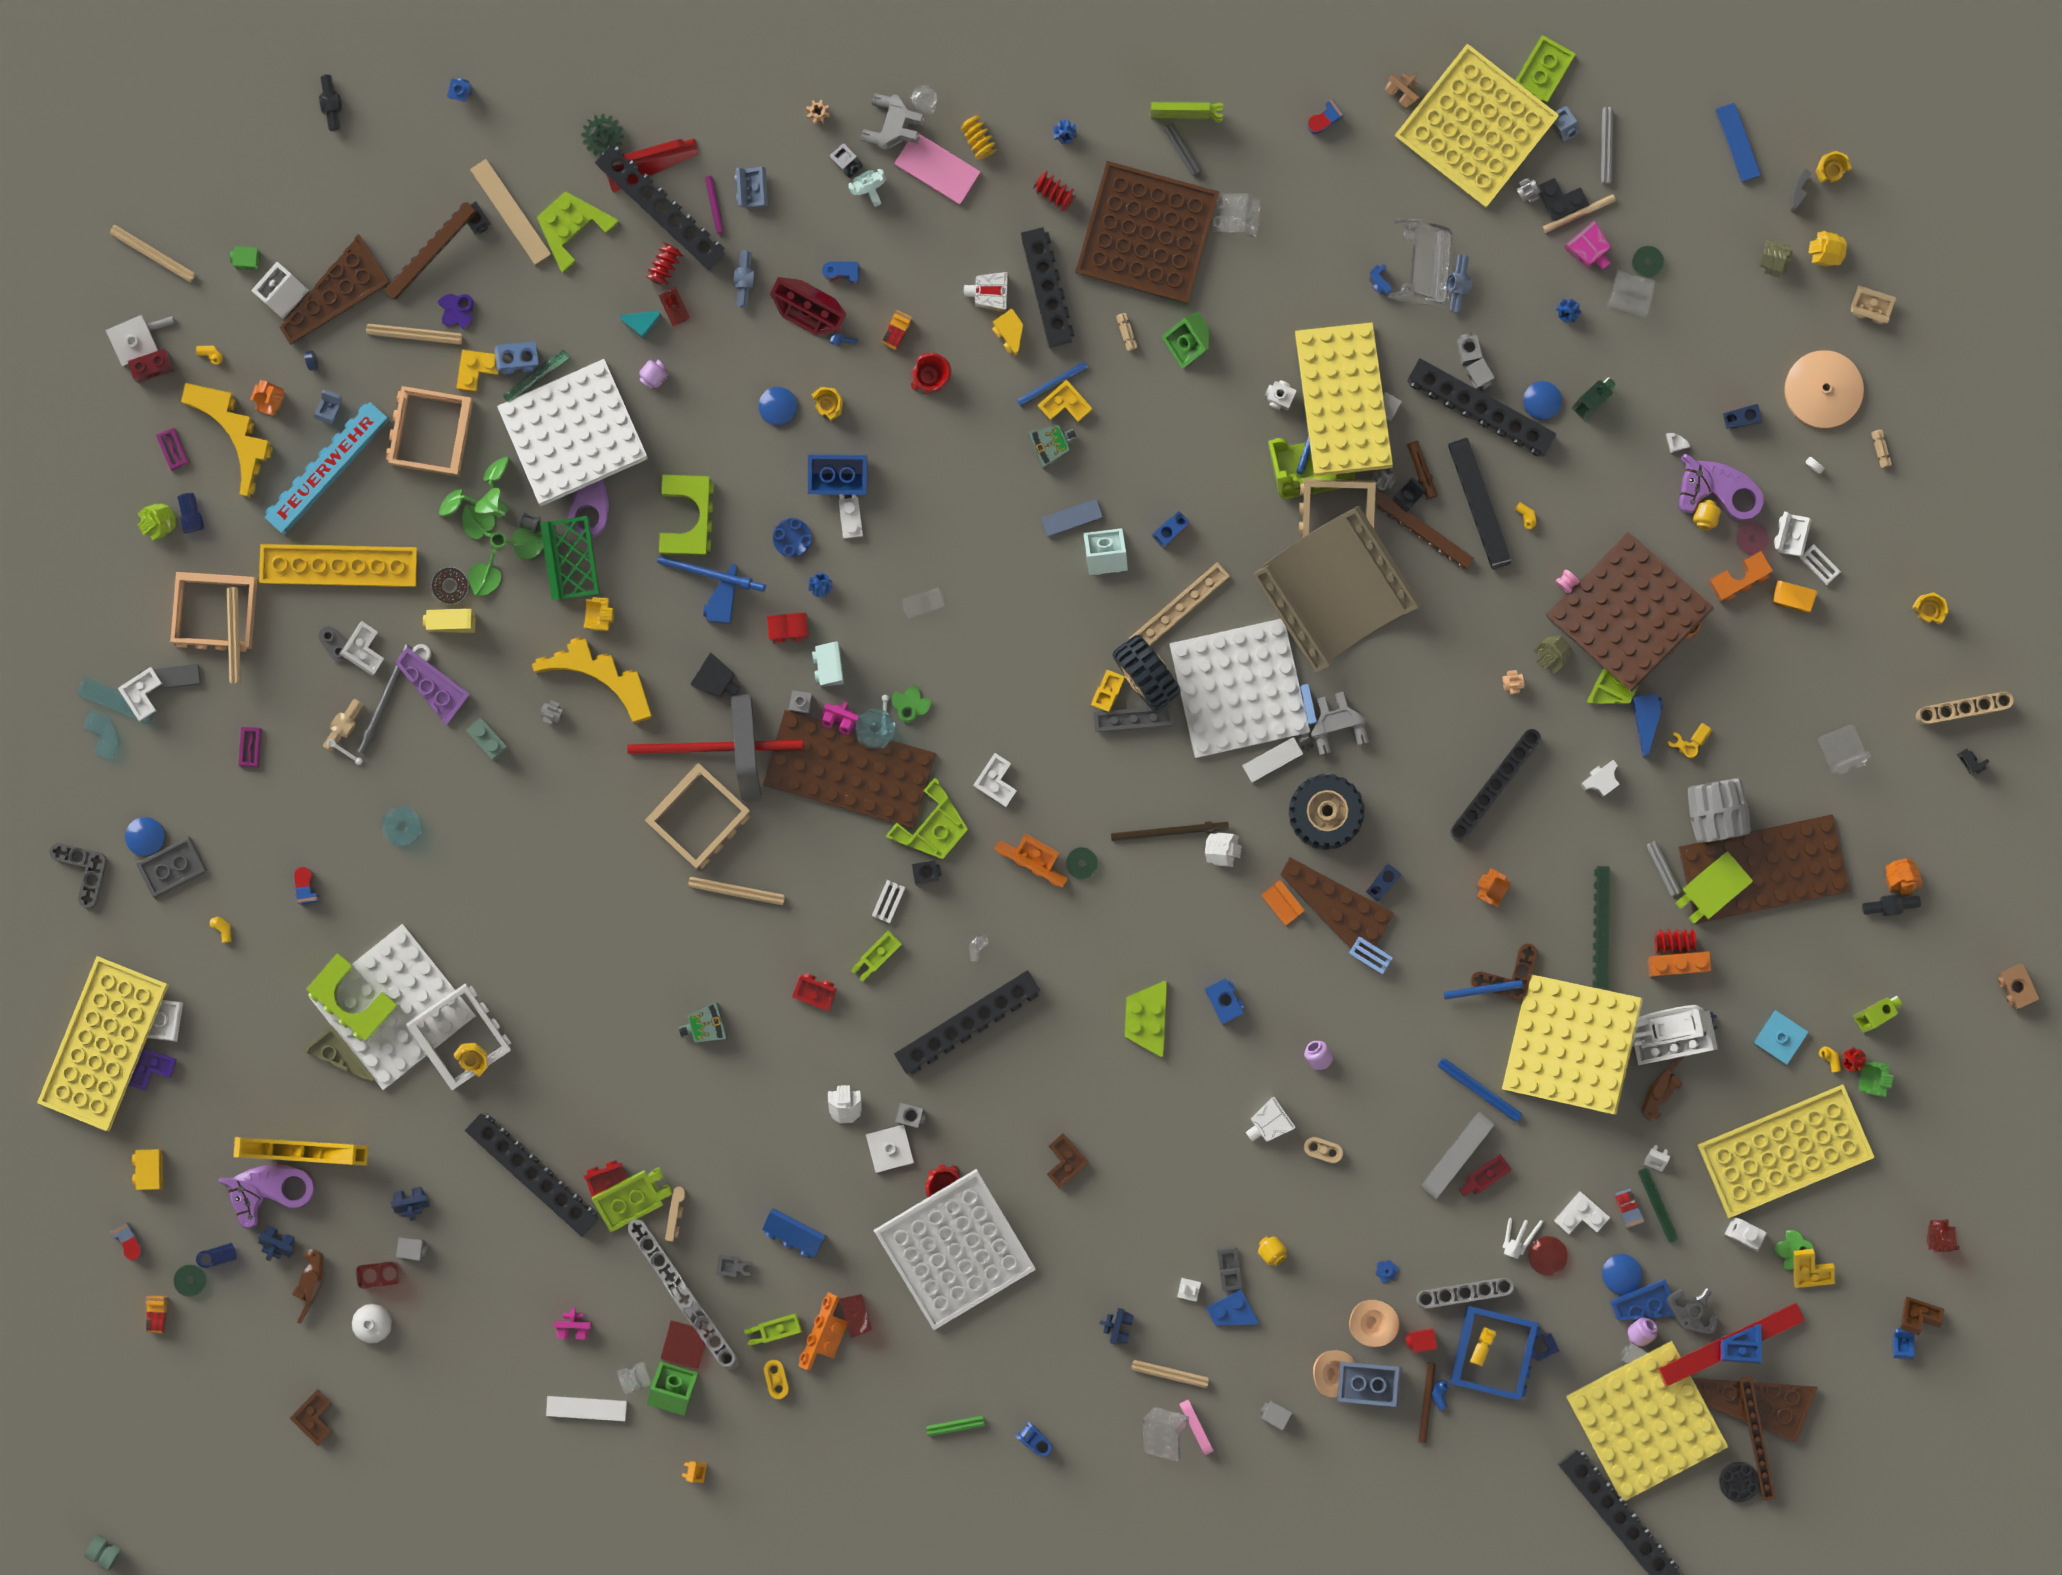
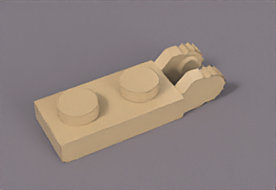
M681 1186L675 1187L673 1191L665 1237L666 1241L674 1242V1239L679 1237L680 1227L677 1226L678 1218H682L683 1207H680V1203L686 1197V1191Z

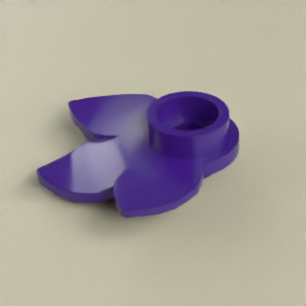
M447 294L438 300L437 303L446 309L442 317V324L454 325L458 322L459 326L464 329L471 323V311L474 308V300L471 296L467 294L459 296ZM467 301L468 306L465 308L461 307L462 302Z

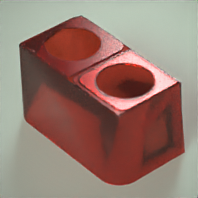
M397 1262L358 1266L356 1268L357 1285L360 1288H371L398 1284ZM391 1266L395 1268L397 1274L393 1280H386L383 1277V1270L386 1267ZM367 1269H373L377 1273V1278L372 1283H368L363 1279V1273Z
M862 1294L841 1298L840 1301L851 1338L872 1331Z

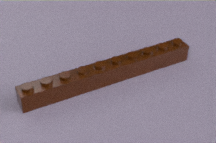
M463 203L460 209L452 214V218L443 224L444 227L435 233L433 239H429L427 245L419 250V254L414 256L410 260L411 262L403 267V271L394 277L395 280L392 283L390 282L384 291L392 299L397 300L478 211L470 203Z
M1377 489L1375 490V505L1382 513L1386 512L1387 516L1392 520L1396 519L1400 526L1407 527L1410 533H1415L1420 540L1427 541L1430 547H1435L1440 554L1448 556L1451 562L1455 561L1458 563L1457 566L1461 569L1468 568L1474 559L1471 555L1410 512H1405Z
M1752 1376L1741 1377L1739 1380L1763 1501L1775 1499Z

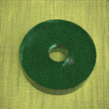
M1653 246L1639 248L1632 258L1634 271L1644 278L1656 276L1664 264L1662 253ZM1645 259H1650V260H1651V264H1650V265L1645 264L1644 260H1645Z
M1084 847L1072 850L1066 859V867L1070 875L1077 879L1091 877L1097 869L1096 855L1090 849ZM1079 860L1085 861L1084 867L1078 865Z
M196 1265L182 1266L174 1276V1286L184 1296L200 1294L207 1282L205 1272ZM188 1277L193 1278L192 1284L187 1283Z

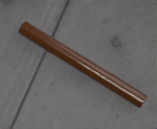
M1428 1363L1418 1440L1421 1443H1426L1436 1366L1434 1363Z

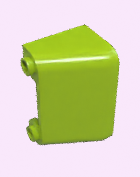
M1282 438L1268 441L1278 494L1282 499L1303 496L1300 495V483H1304V478L1356 479L1355 472L1314 476L1311 453L1304 473L1298 474L1297 467L1306 442L1289 446L1287 440ZM1311 487L1310 495L1341 488Z

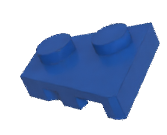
M1241 1289L1206 1307L1215 1325H1256L1259 1323Z
M1757 1324L1722 1340L1721 1361L1761 1363V1324Z

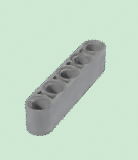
M1479 1111L1425 1179L1420 1188L1434 1199H1437L1495 1123Z
M1496 1278L1420 1291L1417 1294L1416 1301L1422 1308H1433L1509 1295L1512 1293L1514 1285L1508 1278ZM1502 1281H1506L1509 1284V1289L1506 1292L1499 1290V1284ZM1483 1284L1489 1286L1490 1290L1487 1295H1481L1479 1292V1288ZM1464 1287L1470 1290V1295L1466 1299L1460 1296V1290ZM1444 1290L1450 1293V1299L1447 1302H1443L1440 1299V1294ZM1423 1294H1429L1431 1297V1301L1427 1305H1423L1420 1301Z

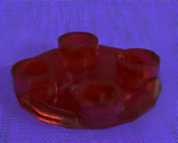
M1544 1236L1532 1243L1528 1258L1530 1265L1536 1272L1550 1276L1559 1273L1565 1267L1568 1253L1561 1240L1551 1236Z

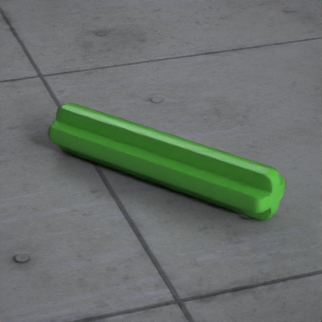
M983 1416L929 1425L926 1427L927 1435L935 1436L985 1426V1420Z

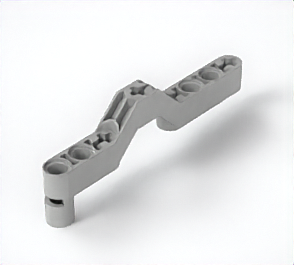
M641 1220L631 1221L628 1226L629 1234L656 1271L680 1310L698 1332L718 1363L725 1369H736L739 1365V1357L734 1353L717 1326L699 1304L648 1226ZM636 1225L641 1227L640 1230L645 1235L643 1238L635 1232ZM651 1240L654 1242V1247L647 1251L644 1245L647 1241ZM658 1257L665 1258V1263L661 1267L656 1266L655 1263ZM668 1269L672 1275H675L674 1282L667 1281L669 1276L664 1272ZM680 1292L687 1298L690 1297L688 1299L689 1303L687 1305L685 1303H681L683 1302V1298ZM703 1322L709 1323L707 1327L712 1334L709 1335L707 1331L701 1329ZM719 1337L721 1340L720 1346L713 1348L711 1341L713 1338ZM732 1355V1361L729 1364H725V1358Z

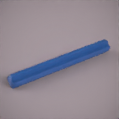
M1442 1058L1438 1063L1440 1069L1513 1121L1517 1122L1521 1118L1522 1113L1447 1059Z

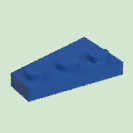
M1665 1279L1610 1300L1617 1320L1674 1317L1666 1302L1671 1292Z

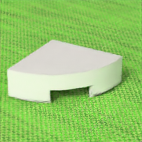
M1666 433L1670 453L1690 448L1687 440L1680 435Z

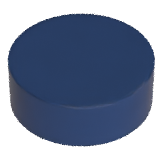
M313 350L305 352L307 368L310 371L318 369L315 352Z

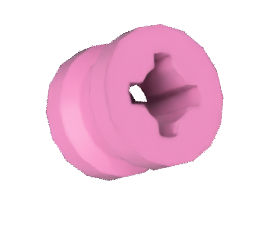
M1565 570L1563 576L1558 578L1555 583L1563 591L1570 594L1572 588L1578 585L1580 581L1570 571Z

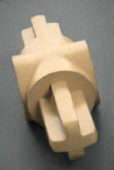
M353 699L344 714L341 712L335 716L330 725L332 732L324 742V748L332 752L335 747L328 746L327 742L329 739L335 740L336 744H338L342 737L347 738L356 726L354 719L363 707L360 701Z

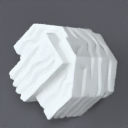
M1219 832L1217 834L1210 833L1206 840V861L1218 866L1233 867L1234 858L1241 857L1242 846L1238 845L1239 835Z
M850 1085L837 1086V1091L828 1092L829 1113L838 1123H853L861 1116L860 1091H850Z

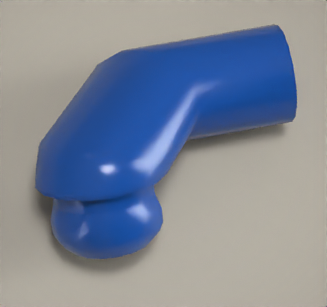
M1445 1380L1438 1381L1432 1391V1397L1439 1411L1448 1407L1444 1395L1449 1389V1383Z

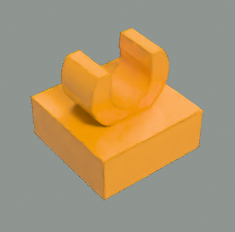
M694 1461L684 1463V1466L689 1467L687 1474L682 1473L686 1481L704 1483L707 1463Z

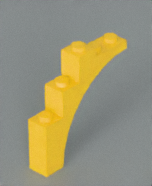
M185 383L181 402L213 417L229 434L240 461L241 485L239 494L242 497L250 498L256 489L254 480L255 475H259L261 464H258L259 461L267 462V458H270L272 455L273 447L270 446L271 443L267 440L249 437V434H252L254 430V423L250 417L230 413L231 410H234L236 399H234L232 393Z
M582 637L570 640L571 643L567 644L569 652L566 653L565 650L554 653L555 657L548 659L546 656L535 660L536 663L532 664L535 673L549 670H569L594 677L619 696L634 724L653 718L639 673L628 670L619 677L613 656H608L605 653L596 656L597 660H593L586 639H582Z
M235 1137L234 1157L367 1166L368 1146Z

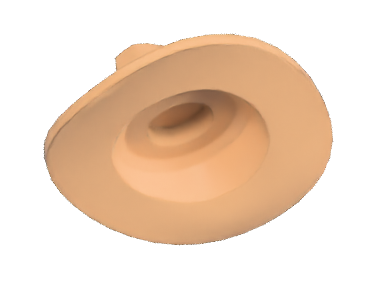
M1365 1300L1359 1303L1352 1311L1349 1326L1351 1334L1359 1343L1370 1347H1380L1390 1343L1396 1337L1399 1330V1319L1397 1313L1388 1304L1379 1300Z
M1332 1350L1324 1352L1315 1361L1313 1367L1315 1385L1318 1391L1326 1397H1338L1340 1362L1356 1363L1353 1357L1344 1351Z

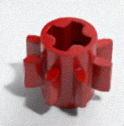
M1852 1047L1842 1054L1845 1057L1842 1060V1064L1846 1070H1853L1856 1073L1866 1067V1064H1864L1866 1055L1862 1050Z

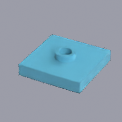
M1774 1010L1753 1043L1787 1065L1808 1034V1031Z

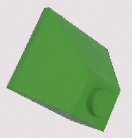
M1199 311L1183 318L1161 336L1182 369L1208 350L1209 327Z

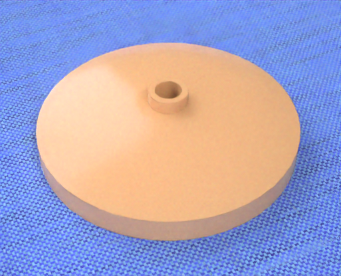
M1815 351L1803 356L1790 369L1785 381V398L1790 411L1802 423L1819 429L1834 428L1847 422L1859 409L1864 394L1863 380L1858 368L1847 357L1833 351ZM1823 385H1827L1829 390H1823Z

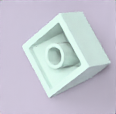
M1122 528L1083 533L1089 575L1128 571Z
M838 641L815 646L816 651L812 652L813 663L818 665V671H815L816 683L820 682L821 687L843 685L844 678Z

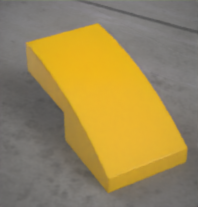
M1106 670L1091 705L1110 712L1126 679L1125 676Z

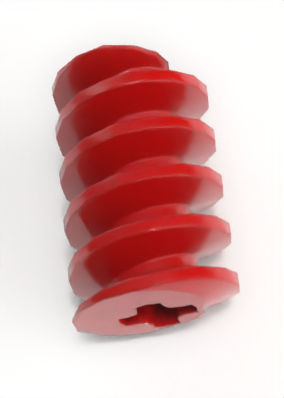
M1045 171L1039 177L1033 189L1036 188V194L1043 192L1042 198L1044 199L1049 196L1048 201L1050 203L1056 200L1055 207L1062 205L1061 210L1065 212L1076 196L1072 195L1074 189L1066 191L1067 184L1060 187L1061 180L1059 179L1054 183L1055 176L1052 175L1047 178L1048 171Z
M662 242L666 247L659 248L662 254L655 255L659 261H652V265L655 268L649 267L648 269L652 275L646 274L645 277L658 285H668L669 282L665 277L672 278L669 270H676L672 264H679L680 262L676 257H683V254L677 248Z
M1659 929L1654 937L1656 955H1658L1660 949H1662L1663 954H1666L1667 949H1670L1671 954H1674L1675 949H1678L1679 954H1682L1683 948L1686 949L1687 953H1690L1691 948H1693L1696 953V934L1694 929H1690L1689 934L1686 929H1683L1681 934L1678 929H1675L1673 935L1669 929L1666 930L1665 935Z

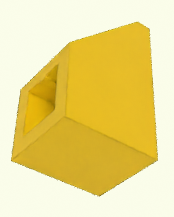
M1010 309L993 321L994 327L992 330L998 338L1002 337L1005 341L1003 346L1007 352L1017 356L1019 354L1023 323L1013 309Z

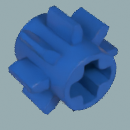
M1069 120L1059 121L1057 126H1053L1054 139H1059L1061 144L1071 143L1073 138H1077L1076 124L1071 125Z
M1564 298L1556 308L1559 311L1558 318L1565 321V323L1570 320L1574 323L1582 313L1579 310L1580 304L1573 300V298L1568 301Z
M818 573L814 578L810 577L808 590L812 591L815 597H825L827 593L832 591V580H829L826 574Z

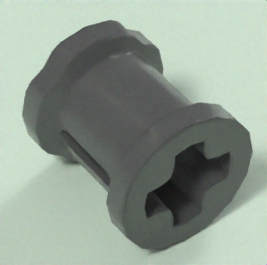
M522 511L516 526L532 530V533L535 534L540 525L541 517L538 516L536 518L526 514V511Z

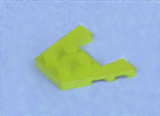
M566 191L537 216L562 273L576 262L563 246L583 227L593 220L607 234L619 223L616 218Z
M934 777L924 789V792L939 805L914 835H911L901 825L896 823L886 837L943 860L968 831V828L940 783Z

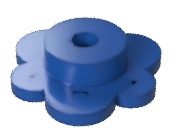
M1391 1260L1386 1262L1380 1261L1377 1264L1378 1270L1376 1275L1384 1283L1394 1280L1396 1278L1395 1274L1398 1272V1267L1392 1265Z

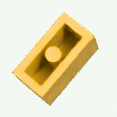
M135 1150V1154L132 1155V1165L135 1166V1174L132 1176L133 1186H136V1190L163 1189L162 1150Z

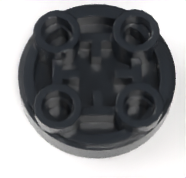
M1733 1462L1722 1470L1719 1477V1486L1722 1493L1728 1499L1735 1502H1745L1753 1498L1759 1491L1758 1473L1751 1465L1744 1462Z

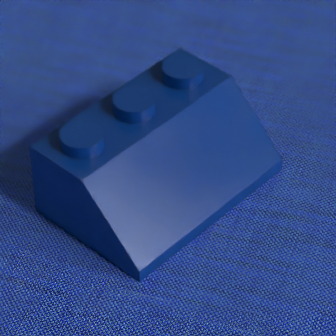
M808 454V494L867 495L868 454Z
M774 1208L771 1209L762 1230L766 1231L765 1236L773 1240L776 1237L783 1240L782 1245L793 1249V1247L800 1249L799 1254L809 1259L811 1256L816 1257L826 1238V1235Z

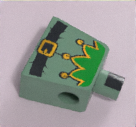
M1059 425L1028 433L1043 469L1070 453L1068 443L1077 440L1073 429L1062 433Z
M716 1002L688 1015L689 1024L678 1027L681 1038L693 1035L695 1043L728 1039L718 1003Z

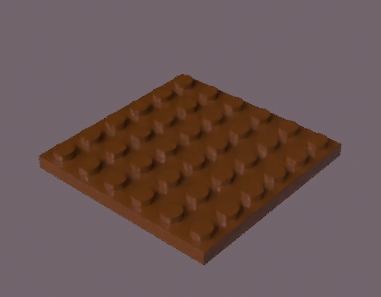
M1107 161L1075 273L1188 304L1219 191Z
M1627 532L1580 580V583L1572 588V592L1570 594L1567 593L1546 616L1624 687L1632 692L1714 608Z

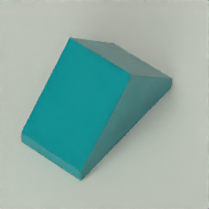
M659 311L620 315L621 321L643 339L661 318Z

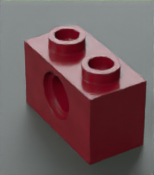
M166 349L128 361L132 377L137 383L175 371L169 352Z

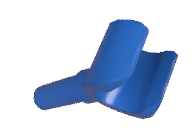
M834 333L829 341L836 346H839L841 341L858 344V339L846 338L839 333Z

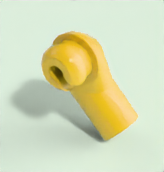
M196 346L197 356H208L214 365H218L223 361L222 354L215 346Z
M1519 502L1515 510L1523 515L1524 527L1526 529L1534 528L1537 523L1535 511Z
M222 917L212 918L210 926L221 932L222 943L232 942L230 924Z

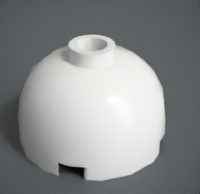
M364 1305L353 1316L352 1330L355 1336L362 1342L369 1344L378 1343L384 1340L391 1331V1315L381 1305Z

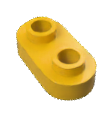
M770 1360L764 1366L769 1394L775 1399H782L789 1391L784 1366L778 1360ZM776 1366L778 1368L777 1373H772L770 1368ZM777 1385L782 1386L783 1390L781 1393L776 1392L775 1387Z

